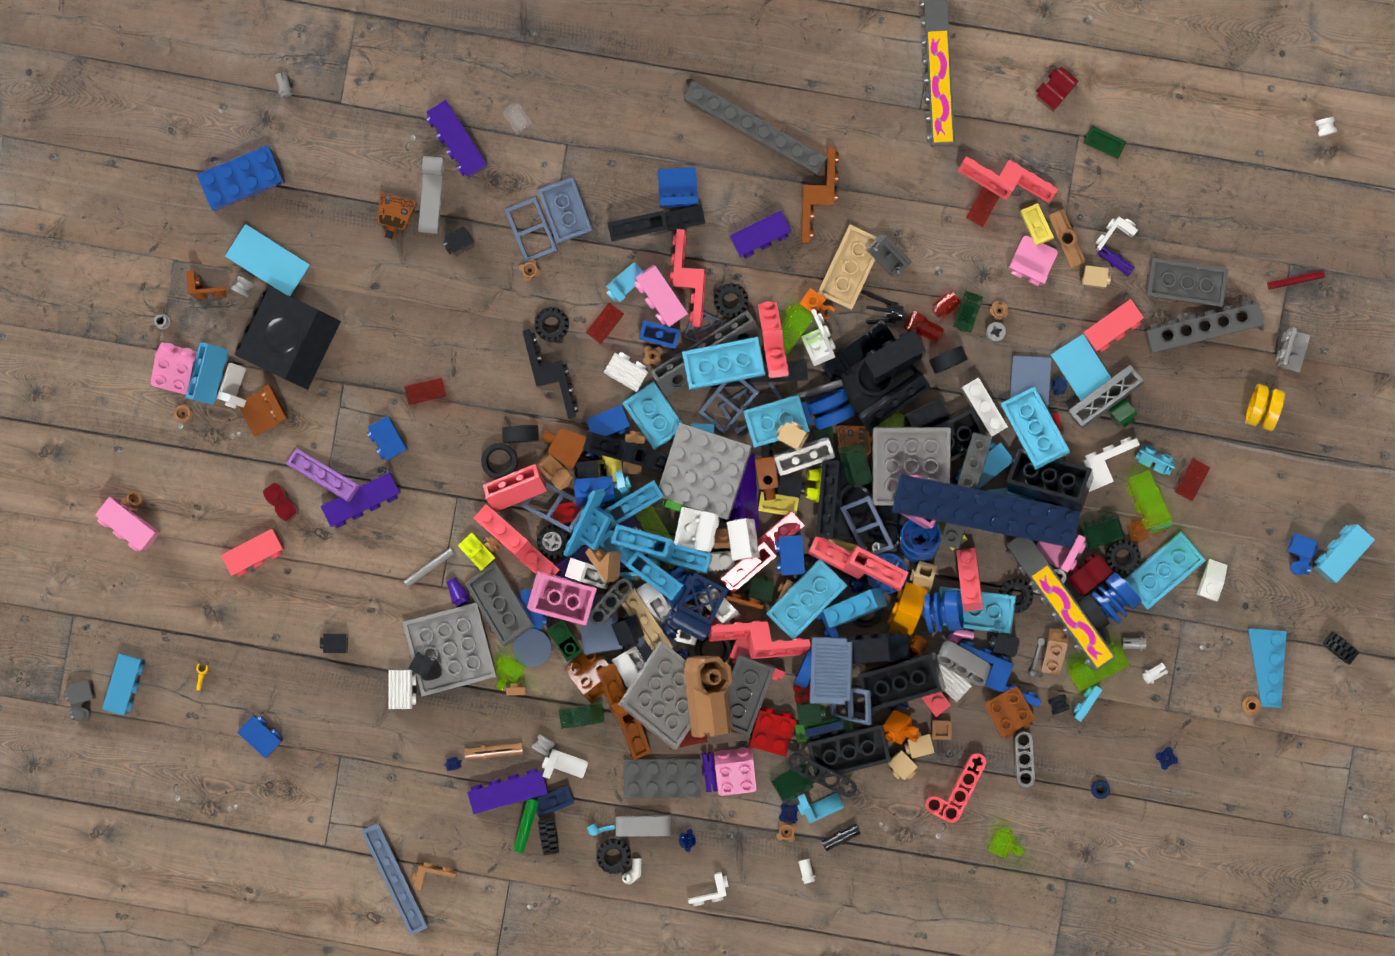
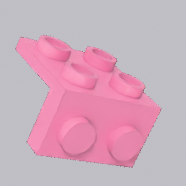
M1024 236L1008 270L1012 271L1011 274L1018 278L1023 276L1029 279L1028 282L1035 286H1043L1058 251L1046 244L1035 246L1031 237Z
M162 342L155 353L151 385L186 394L197 352L190 348H181L171 343Z
M1076 534L1075 543L1072 548L1039 541L1036 547L1049 564L1064 572H1068L1069 569H1074L1078 561L1075 558L1078 552H1083L1086 546L1084 542L1086 538Z
M752 747L714 751L719 795L724 796L756 791Z

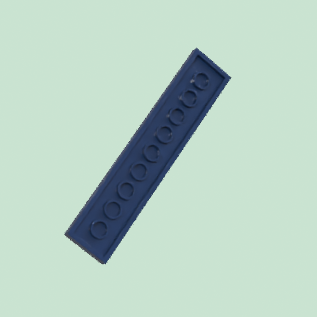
M905 474L898 475L892 508L894 513L1072 548L1075 543L1080 511L1062 506Z

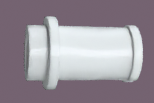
M1160 663L1149 671L1145 670L1142 677L1147 684H1153L1154 680L1168 674V671L1165 670L1164 664Z
M810 859L798 861L802 874L801 881L803 880L804 884L814 882L816 875H813Z

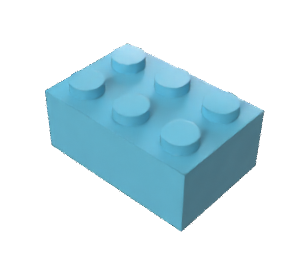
M1358 524L1346 525L1339 533L1341 536L1337 540L1331 541L1327 546L1328 551L1325 554H1320L1314 561L1315 565L1313 568L1329 583H1337L1375 540Z

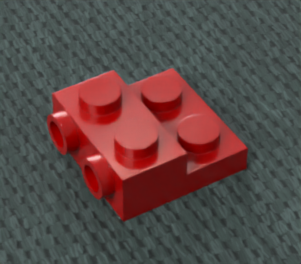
M764 707V710H759L749 747L786 757L797 720L793 719L794 715L783 712L781 716L774 714L775 710Z

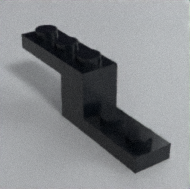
M702 205L665 213L663 210L612 221L607 224L611 242L647 234L653 236L706 223Z
M530 329L522 331L536 387L559 382L568 419L575 418V413L579 411L576 401L572 402L570 394H574L572 384L567 383L566 376L569 375L567 364L563 365L562 361H557L539 366L542 358L540 351L536 352L534 344H538L535 332L531 333Z
M807 360L788 361L789 376L769 378L767 363H763L765 376L745 379L752 386L769 385L770 382L808 380ZM740 381L727 383L724 387H741L745 385ZM719 384V385H714V386H711V387H712V388H718L721 384Z
M590 431L587 433L583 450L662 473L669 454Z

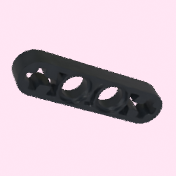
M793 753L788 757V766L792 771L845 797L855 795L857 786L852 779L801 754ZM797 758H800V763L804 765L805 761L809 763L805 766V771L802 772L801 770L803 769V767L800 765H796V767H793V762H791V760H796ZM811 766L819 768V773L816 776L809 775L808 769ZM829 774L836 776V782L832 785L827 784L825 781L826 776ZM840 778L843 779L841 783L844 785L851 783L853 790H849L846 793L845 788L839 785Z

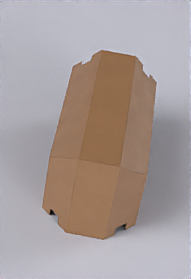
M699 655L688 657L684 668V678L692 737H705L704 733L705 735L718 736L728 734L730 731L732 732L727 688L732 683L731 667L724 663L720 657Z

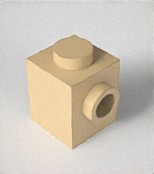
M1084 266L1081 286L1105 289L1107 285H1110L1111 273H1108L1109 268Z
M793 421L791 424L786 422L785 425H781L778 429L777 439L800 452L808 437V433L801 430V425Z
M919 561L917 569L912 570L910 581H913L912 584L928 589L927 593H930L937 566Z
M918 732L917 734L920 737L917 742L907 738V743L904 744L906 754H910L911 758L934 753L929 733L921 735V732Z
M901 749L891 758V762L887 763L892 768L890 772L898 780L900 778L903 780L908 778L910 780L917 773L915 770L917 766Z

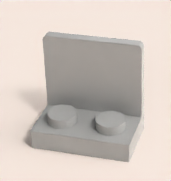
M1294 327L1283 332L1281 337L1283 346L1281 350H1278L1275 359L1278 362L1277 367L1299 373L1310 335L1297 332V328Z

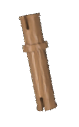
M522 743L488 747L481 745L479 748L464 749L465 761L523 755Z

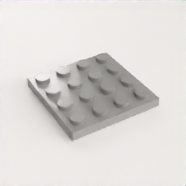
M679 423L659 484V489L664 496L663 499L699 511L718 514V517L729 520L752 446Z
M873 428V504L893 505L899 474L919 475L924 479L950 484L951 428Z
M477 603L402 622L412 661L418 651L430 659H436L441 666L442 675L434 680H423L416 673L422 696L497 677Z
M659 641L618 705L668 746L677 750L691 728L684 678L686 660L664 642Z

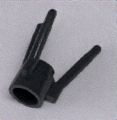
M861 291L863 295L890 305L887 308L866 306L870 310L886 312V317L889 318L883 319L885 323H896V320H902L904 306H899L898 302H892L872 293ZM882 319L867 320L866 323L876 324Z

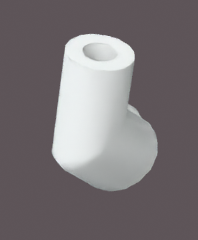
M897 541V544H893L895 547L894 549H890L882 553L896 552L898 550L897 547L899 545V541ZM876 542L872 545V550L875 551L888 545Z
M632 858V869L622 876L624 883L632 884L641 877L642 858Z

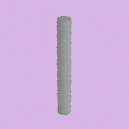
M840 379L788 395L787 398L799 395L800 400L843 387V382Z
M449 548L407 578L404 583L407 587L411 586L455 553Z

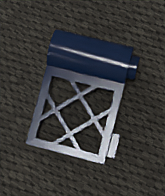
M694 572L693 575L689 574L684 582L686 588L677 606L674 609H670L667 613L666 619L668 620V625L703 641L710 630L711 623L728 589ZM696 578L703 581L705 589L694 591L693 584ZM717 588L722 591L719 598L711 600L709 590ZM706 592L709 602L699 605L696 595ZM693 596L696 606L691 608L683 606L685 599ZM710 605L712 612L709 618L701 614V607Z

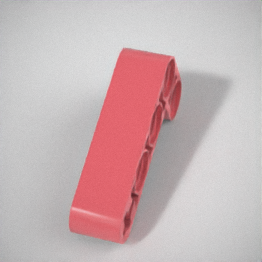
M972 753L968 757L947 801L932 795L925 800V808L930 813L947 822H956L960 818L986 766L985 757L980 753ZM978 757H980L979 760H980L982 763H981V765H978V764H977L976 767H975V769H974V770L978 771L977 774H975V773H974L973 771H971V770H967L968 767L973 768V766H974V762H972L973 758L977 759ZM966 774H972V783L965 784L963 777ZM956 792H964L965 797L962 801L955 800ZM933 799L939 802V806L935 810L929 808V802ZM949 808L956 810L954 818H947L946 811Z

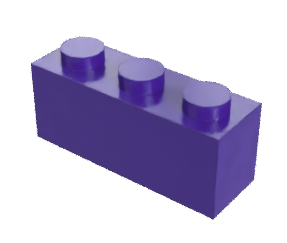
M780 210L730 235L729 238L739 258L744 256L746 259L754 255V251L759 248L765 250L771 247V242L777 239L781 242L789 238L788 234L791 233V229Z

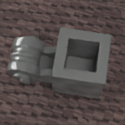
M88 680L66 686L64 695L66 701L70 702L72 709H69L71 720L87 721L91 717V711L84 707V703L88 700L96 699L92 681Z

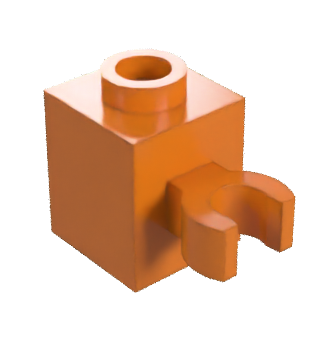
M811 288L799 303V306L812 314V309H815L816 313L820 312L823 319L827 321L829 318L825 316V310L835 311L832 306L823 305L826 299Z
M896 710L892 712L883 725L885 738L890 742H896L901 745L906 737L913 742H917L920 737L917 734L919 729L912 725L911 717Z

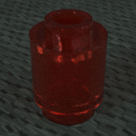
M950 291L932 304L934 307L932 311L938 318L942 317L945 319L958 308L961 301Z

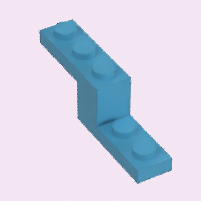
M654 480L605 509L613 517L607 531L664 497Z
M616 524L611 540L613 545L646 553L652 559L705 574L708 573L713 557L712 554L677 545L669 538Z
M609 529L604 535L600 546L607 552H620V562L673 601L684 585L639 551L613 545L611 540L614 532Z

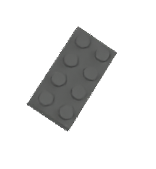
M1152 258L1146 296L1223 307L1228 269Z
M494 561L465 583L503 647H506L535 626L498 562Z
M742 653L738 655L731 674L732 683L727 688L732 728L736 732L750 736L776 666L758 659H751L750 656Z
M624 759V798H701V759Z

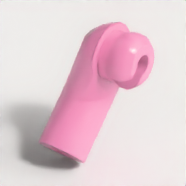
M966 629L953 631L948 635L947 641L955 644L962 639L973 641L975 631Z

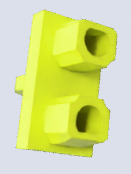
M822 468L807 471V480L816 481L815 489H805L804 497L813 500L815 503H819Z
M473 533L458 545L481 571L495 559Z

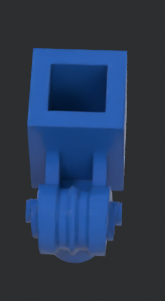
M1296 533L1292 534L1286 551L1298 557V561L1291 563L1290 571L1294 575H1309L1312 568L1310 560L1312 556H1316L1318 551L1317 541Z

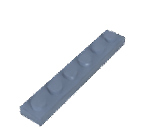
M377 823L362 830L361 833L410 936L428 928L380 824Z

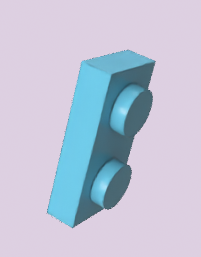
M1096 685L1093 687L1089 686L1083 695L1086 698L1082 704L1078 703L1073 710L1075 713L1073 717L1082 722L1102 692V689Z

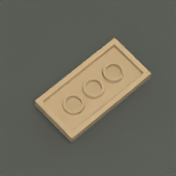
M849 224L818 294L852 310L875 261L866 249L877 237Z

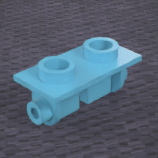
M1141 444L1140 452L1135 456V459L1138 460L1137 462L1149 468L1152 462L1156 463L1153 470L1164 476L1166 474L1170 475L1175 468L1176 461H1174L1173 457L1157 452L1150 445L1145 446Z

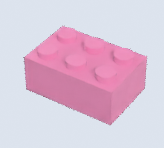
M652 265L635 277L636 282L634 285L640 293H645L647 298L644 300L651 309H656L658 314L655 316L661 325L666 324L669 327L688 314L655 265Z
M109 497L95 514L99 518L97 521L101 525L111 527L114 530L112 533L121 540L126 539L129 541L127 545L136 552L147 551L160 534L158 530L135 512L130 511V508L123 505L116 497Z
M537 571L527 608L536 613L586 626L597 588L589 584Z

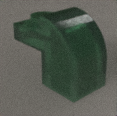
M965 290L953 322V327L962 332H972L983 296Z
M602 703L558 710L561 729L605 722Z

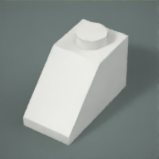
M573 558L570 559L565 574L566 577L607 589L609 582L603 580L594 565Z
M1209 559L1196 595L1212 601H1218L1228 565Z
M647 582L636 589V591L658 624L662 625L667 620L666 616L671 607L661 592Z

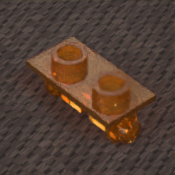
M1163 514L1152 515L1147 520L1132 523L1131 526L1126 527L1131 534L1132 542L1137 543L1149 539V531H1151L1154 537L1169 529L1168 521Z

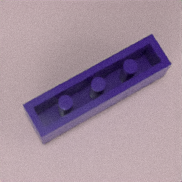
M446 100L426 112L428 114L426 120L431 128L434 126L437 128L439 133L436 136L442 144L446 143L449 147L446 151L452 160L456 158L459 163L456 167L462 176L466 174L470 178L487 167L484 159Z
M750 454L729 521L754 519L756 530H760L755 455Z
M389 472L360 486L349 503L338 497L320 507L330 527L335 526L338 529L347 524L346 520L350 518L356 520L364 516V511L370 509L372 512L380 508V503L384 501L390 503L397 500V495L401 494L392 474Z
M535 768L526 771L527 775L519 777V773L507 776L508 780L501 782L500 779L489 781L490 785L482 787V784L472 786L471 791H468L467 794L473 815L548 794L543 771H538Z

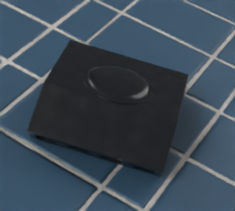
M267 286L261 295L258 307L253 311L250 323L244 330L241 342L236 346L234 355L308 390L341 321Z
M883 319L834 353L835 358L820 364L831 382L842 380L843 387L837 388V390L846 389L849 396L846 403L852 404L856 413L855 416L867 431L873 429L931 388L925 376L913 364L875 385L864 366V358H866L868 352L874 349L876 351L882 349V345L887 341H896Z
M823 460L816 537L856 541L840 507L865 498L868 495L872 500V465ZM868 502L847 509L856 529L877 521ZM874 505L892 543L897 544L899 513L892 512L893 505ZM879 525L859 533L862 542L888 544Z

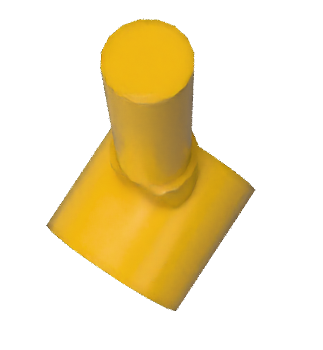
M200 663L196 667L199 673L196 687L198 691H201L204 675L209 671L206 665V670L200 672Z

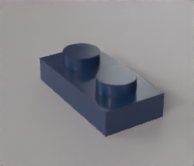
M839 719L804 728L806 737L817 739L822 737V733L829 732V735L840 733V729H843L844 726L842 720Z
M568 785L534 798L538 800L536 809L538 817L574 804Z

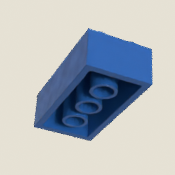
M268 145L197 174L213 212L285 183L272 150Z

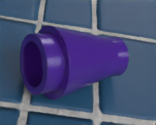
M457 577L446 582L452 604L460 607L470 601L468 598L470 595L459 583Z

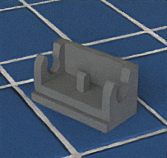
M879 234L866 249L890 276L894 274L900 275L912 263L896 244L885 235Z

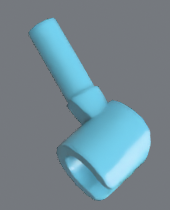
M595 823L588 826L587 830L590 835L595 836L604 831L615 830V826L610 825L598 829Z

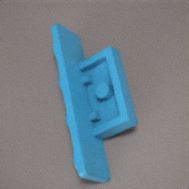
M604 489L594 490L589 494L588 502L580 513L581 517L573 528L570 540L565 545L566 549L563 555L566 557L576 555L582 542L593 550L599 548L613 518L599 507L606 493Z

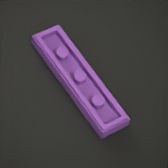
M298 448L295 449L286 462L287 466L348 503L359 489V485Z

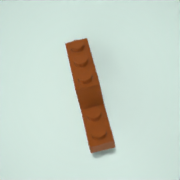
M828 147L826 185H803L801 244H809L810 240H813L814 228H810V220L814 221V209H811V206L833 207L834 202L838 201V191H834V183H838V172L835 171V164H839V152H835L836 147Z
M612 663L597 670L612 716L621 727L633 760H636L651 753L641 723L618 705L626 692L616 665Z

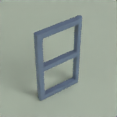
M536 196L504 209L526 263L530 259H537L558 251ZM534 202L543 223L518 233L510 212ZM545 227L553 248L527 257L520 236Z
M745 379L739 381L750 389L753 394L742 408H739L720 392L727 384L724 383L718 387L699 411L703 417L723 434L730 429L759 393V390ZM716 396L720 397L738 412L725 428L705 412Z
M770 382L769 386L773 390L774 394L776 395L778 400H782V397L780 396L779 392L777 391L773 383ZM746 387L729 399L733 401L743 394L748 400L750 397L747 391L750 389ZM724 401L721 404H719L718 407L721 408L722 412L730 422L732 418L730 417V415L724 407L725 405H727V403ZM752 401V402L750 403V406H751L752 408H754V407H756V406L754 405V403H753V401ZM735 423L732 425L736 434L748 427L747 423L740 428H737Z
M545 482L546 488L559 494L547 515L528 506L532 498L525 500L521 505L526 510L569 533H572L574 526L581 517V511L585 508V506H582L569 527L551 518L564 497L576 503V499L562 490L559 491L547 482Z
M869 495L840 507L860 548L866 550L859 533L878 525L888 546L870 553L877 555L895 548ZM868 502L877 521L856 529L847 509Z
M851 687L848 716L836 714V704H830L831 717L871 725V697L869 690ZM853 692L865 694L866 720L854 718Z

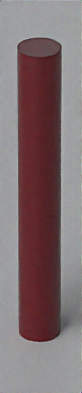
M1324 271L1267 282V288L1271 290L1325 278Z

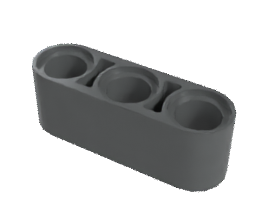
M627 579L617 581L591 611L590 621L594 625L606 624L633 593V583ZM624 582L629 585L627 593L620 591V585ZM610 597H614L617 601L613 608L607 605V600ZM601 611L604 615V619L601 622H597L594 618L595 613Z

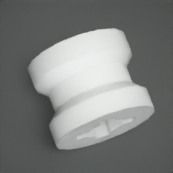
M1334 117L1315 122L1316 126L1319 127V137L1338 132L1337 128L1334 127Z

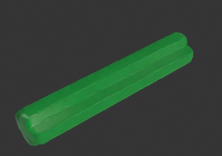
M534 798L527 800L513 848L518 853H522L525 850L538 806V800Z

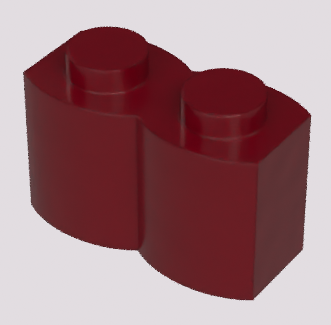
M1060 67L1058 70L1055 68L1048 76L1050 78L1048 83H1042L1036 90L1038 93L1036 99L1052 112L1056 110L1079 82L1063 67Z
M272 483L263 490L265 499L274 506L277 515L282 520L289 522L299 514L297 505L288 499L287 493L281 485Z
M1091 554L1084 560L1086 564L1081 568L1077 565L1069 572L1070 576L1068 579L1081 596H1084L1113 573L1099 554L1096 556Z

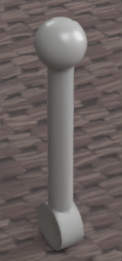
M1043 638L1037 640L1038 648L1032 668L1028 672L1031 677L1036 675L1035 668L1041 647L1045 644Z

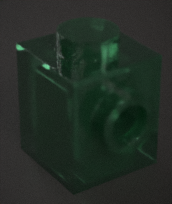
M756 575V579H751V582H747L745 593L749 594V598L772 601L775 582L767 581V577Z

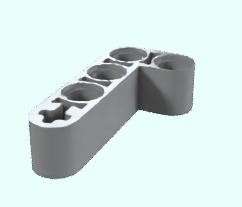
M423 156V182L418 231L422 233L438 234L445 167L443 157Z

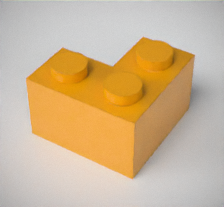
M906 582L904 588L898 591L896 599H899V602H895L892 613H890L887 624L890 625L888 633L901 631V635L909 634V637L912 636L920 618L925 594L928 589Z

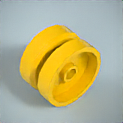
M1257 384L1249 402L1245 424L1256 426L1261 420L1262 429L1273 431L1281 414L1285 392L1274 389L1269 395L1268 386Z

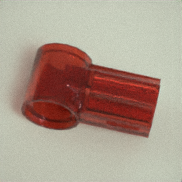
M912 310L904 328L910 332L915 330L917 335H921L937 344L945 329L927 320L928 318Z

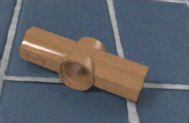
M1064 209L1048 215L1058 238V244L1064 252L1070 269L1085 263L1086 261L1077 242L1076 234L1072 230ZM1064 234H1069L1072 237L1070 244L1063 242L1062 236Z

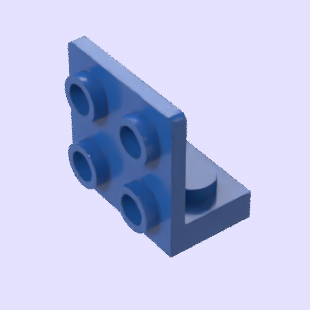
M695 167L658 170L660 208L698 206Z

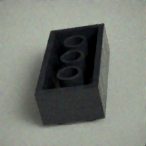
M1019 448L1006 482L1009 492L1081 512L1094 477L1092 468L1056 459L1035 470L1025 450Z
M935 651L863 671L858 675L861 688L870 691L871 712L942 692L946 688Z
M881 721L871 723V725L843 730L837 734H827L817 739L806 740L810 759L840 774L891 762ZM812 766L816 776L819 773V768ZM829 774V775L826 776V778L832 777V776H835V775Z

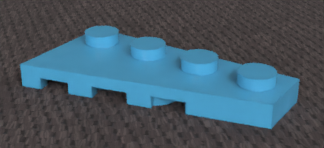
M1247 628L1261 706L1281 708L1287 631Z

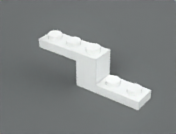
M1130 436L1121 440V445L1114 447L1112 444L1102 448L1103 453L1097 455L1096 452L1085 456L1086 460L1082 461L1085 467L1092 468L1094 477L1089 492L1114 482L1105 460L1139 446L1137 438L1132 440Z

